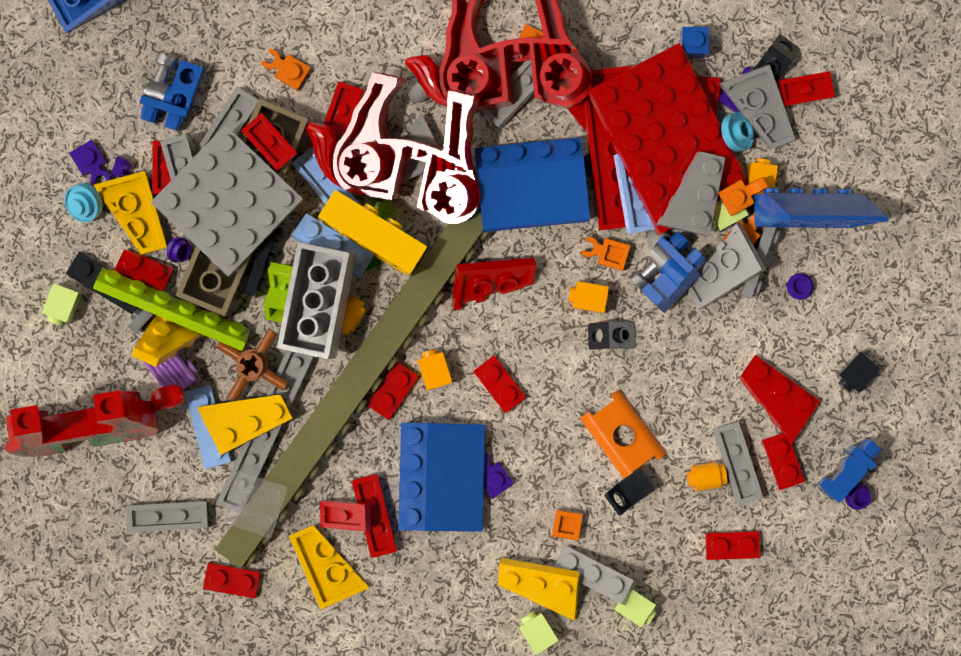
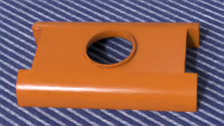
M619 389L611 395L613 399L611 403L593 416L590 412H587L579 419L624 479L655 456L659 460L667 453ZM621 425L629 426L634 432V440L628 446H619L613 439L615 429Z

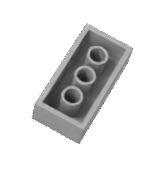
M305 242L297 243L277 348L324 359L336 358L357 253Z

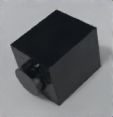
M861 351L857 352L836 375L840 379L838 385L849 394L852 391L855 394L860 393L879 372L880 368Z

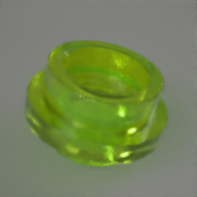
M384 198L370 199V206L377 209L380 216L387 219L390 214L394 213V210L390 208L392 203Z

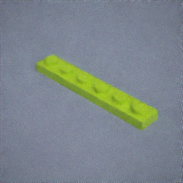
M102 267L93 286V289L240 351H243L250 333V329L238 322H231L214 312L200 309L191 302L181 301L170 296L167 292L150 288L141 281L124 277L114 270Z

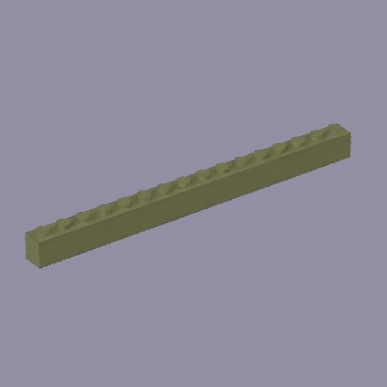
M476 210L464 222L457 224L448 223L215 548V551L240 569L245 564L250 567L258 556V553L255 551L260 543L265 545L274 533L271 527L276 520L281 523L290 511L286 506L291 499L298 500L305 490L302 486L307 477L313 479L321 468L317 464L323 455L328 458L336 447V444L333 443L334 439L338 434L343 436L352 423L349 421V418L354 412L359 414L368 402L364 399L370 390L372 392L377 390L383 381L380 378L385 368L389 371L399 359L395 356L400 347L407 348L414 338L410 333L416 325L421 328L430 315L426 311L432 303L437 306L443 298L445 292L442 289L446 283L452 284L454 282L456 265L461 264L463 260L468 262L476 251L473 245L478 238L483 241L489 232H483L481 212Z

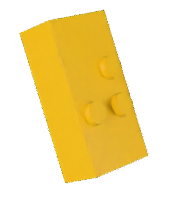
M334 190L318 216L319 222L343 235L410 278L425 255L427 246L401 231L402 225L395 220L388 218L385 221L380 218L379 211L367 203L363 207L337 190Z

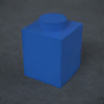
M709 27L681 28L680 44L687 58H706L708 56Z

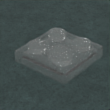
M236 470L219 522L271 539L288 487Z

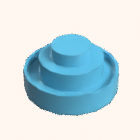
M734 112L724 117L721 132L726 145L735 152L748 150L754 142V130L751 123L744 118L741 112Z
M78 183L66 192L65 206L75 220L90 222L102 212V198L93 186L87 183Z

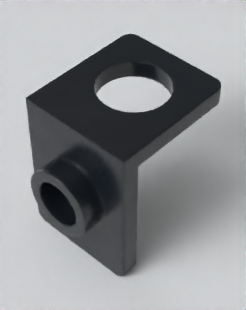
M779 34L753 70L770 65L774 79L777 82L799 53L800 48ZM780 44L786 45L791 52L784 50Z
M589 323V350L634 349L636 347L635 323ZM598 328L603 334L602 341L599 344L595 340V332Z
M638 468L614 485L604 496L616 513L621 516L631 506L653 492L656 486L644 470ZM614 494L621 499L623 506H620L615 501Z

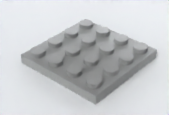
M224 125L151 203L230 277L304 199L234 132Z

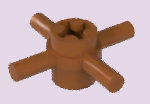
M269 328L256 349H248L244 352L221 342L217 344V349L236 360V369L240 375L228 393V398L237 401L248 381H256L264 378L282 391L285 390L289 382L268 369L269 361L265 355L278 335L277 332ZM252 355L253 358L257 359L255 366L259 369L256 372L245 367V363L252 359Z

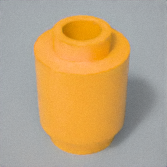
M352 295L347 301L341 331L346 336H349L351 331L354 332L367 311L362 308L365 303Z
M711 462L692 465L690 471L686 473L689 488L693 487L695 492L721 488V485L727 484V473L723 463Z

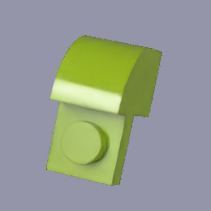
M271 262L269 266L270 288L263 302L266 320L282 323L293 268L288 264Z

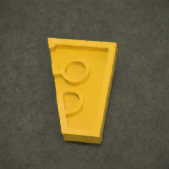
M145 171L93 185L140 255L167 249L156 207L151 203L153 197Z
M156 315L135 345L131 356L157 367L175 356L181 348H188L194 344L196 339L199 337L203 339L206 336Z
M282 395L197 407L220 455L293 419Z
M314 525L288 536L320 610L369 588Z
M501 558L498 576L499 586L575 621L580 572Z

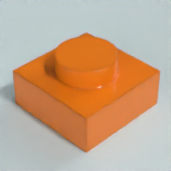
M556 510L552 536L578 541L583 514Z

